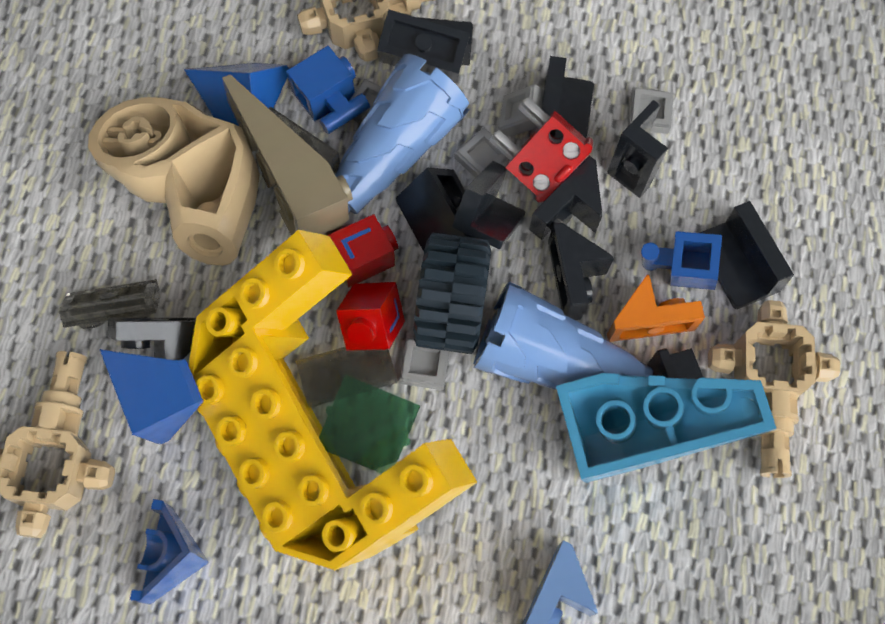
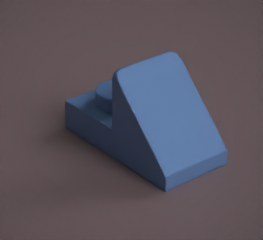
M563 540L557 546L523 624H559L563 610L556 607L558 601L589 616L598 613L572 544Z

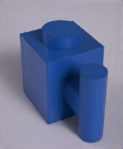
M329 45L286 71L292 93L314 122L320 119L319 122L327 134H330L371 108L369 101L362 93L351 99L355 93L353 79L356 78V73L347 58L344 56L338 58Z
M676 231L674 249L661 248L651 242L643 245L641 249L642 266L649 271L656 270L657 268L670 269V286L715 290L718 281L722 235Z

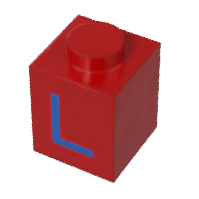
M375 214L327 235L330 236L353 274L345 280L348 288L352 287L353 284H358L395 266L394 251L399 249L397 240L388 225L381 227Z
M396 282L353 284L336 310L346 351L390 349L405 322Z

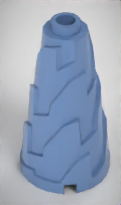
M404 54L379 91L372 108L355 132L353 142L343 155L335 176L343 175L350 187L353 200L348 202L349 212L358 214L376 195L387 189L400 174H405L431 146L436 145L470 110L467 109L469 102L463 92L441 70L435 67L431 74L420 70L427 62L423 58L412 54Z
M511 282L506 284L494 307L496 311L492 320H488L473 363L475 364L474 368L486 373L527 384L533 382L557 390V385L601 373L649 377V375L653 374L650 366L640 362L630 353L604 339L598 331L566 316L562 309Z

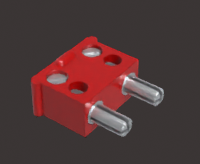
M526 98L523 100V103H520L518 109L538 129L521 148L500 130L491 136L490 142L509 159L505 168L536 195V201L541 203L592 152L593 139L582 136L555 110L548 116L530 98ZM558 129L563 133V136L555 138L551 135L550 131ZM522 162H530L533 168H524Z

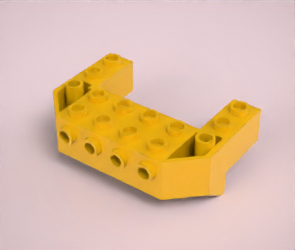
M298 229L197 315L189 368L203 399V403L197 408V411L207 422L215 438L218 451L226 458L235 475L238 489L247 498L254 511L263 536L270 542L276 552L337 570L369 559L419 529L417 526L419 522L476 484L477 480L453 440L445 439L422 444L368 484L355 486L284 360L286 356L309 339L299 318L353 274L330 236Z

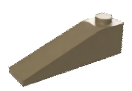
M232 75L222 77L228 104L239 127H242L251 151L259 150L256 153V158L267 187L277 186L274 188V193L281 208L279 213L290 235L294 234L298 229L322 235H329L338 231L349 220L348 202L353 200L350 187L344 176L336 177L328 161Z

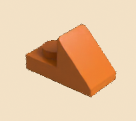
M648 274L612 323L607 332L608 341L615 342L695 331L705 319L702 302L686 303L683 298H673L665 300L657 306L650 275Z

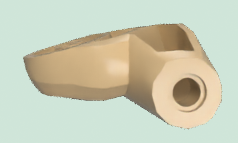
M142 97L127 100L104 113L95 122L88 137V149L98 166L123 184L130 193L146 202L166 203L169 211L172 237L178 248L189 257L208 265L225 266L231 264L238 256L256 203L260 177L256 161L242 127L210 117L187 102L158 97Z

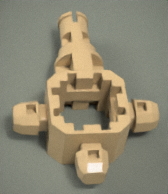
M319 0L320 8L316 9L315 6L307 8L297 14L302 34L322 33L323 29L327 28L332 44L343 49L355 47L359 57L363 61L368 62L378 58L377 48L388 9L411 15L413 10L421 8V3L430 0H369L370 4L372 3L374 7L373 17L368 18L367 14L354 17V22L348 23L346 17L339 19L338 14H335L334 8L336 7V1L339 0ZM341 0V1H342V4H344V3L351 2V1H355V0Z
M773 300L764 301L758 310L757 322L734 345L718 344L708 350V368L715 372L730 374L734 370V379L761 380L777 429L757 435L761 437L760 476L769 478L770 473H773V478H788L792 476V471L790 470L789 437L794 435V425L799 422L797 399L815 382H829L837 378L840 374V360L832 354L815 353V338L804 326L787 324L786 307L783 302ZM755 342L760 343V345L770 346L780 344L782 349H789V356H793L792 378H794V382L792 384H789V381L778 380L766 382V377H758V369H753V363L755 362V347H753V344Z
M58 351L56 353L50 389L43 391L41 402L35 403L31 427L21 426L6 438L4 449H0V493L4 499L23 506V510L17 511L15 524L16 532L19 536L42 538L47 531L51 516L47 514L48 509L67 511L81 501L84 488L88 490H104L113 485L115 468L105 461L91 459V452L84 442L78 438V431L84 412L80 409L82 398L77 396L84 366L87 363V357L79 353L70 352L69 357L66 356V351ZM34 447L64 448L70 454L69 460H65L62 476L65 477L64 483H57L56 491H47L45 493L24 490V485L20 484L21 478L25 476L28 464L26 462L27 454L32 455Z

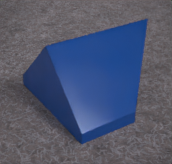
M246 63L184 69L213 117L239 126L228 104L222 77L232 75L268 109L273 111L288 77L286 71L290 68L285 64Z
M99 349L132 435L159 445L168 442L203 403L186 359L177 361Z
M153 499L151 507L152 510L160 514L157 530L146 529V549L142 561L137 565V569L147 570L143 590H132L129 599L149 605L209 563L173 507L163 500Z

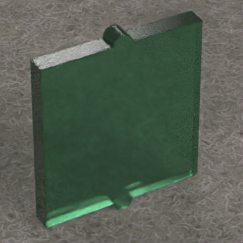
M345 375L332 406L329 405L325 409L328 416L319 439L327 452L382 474L398 462L404 446L410 445L411 440L408 438L420 405Z

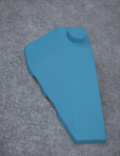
M601 373L556 386L580 477L585 483L631 472L777 429L761 380L665 378V376L655 375L643 377Z

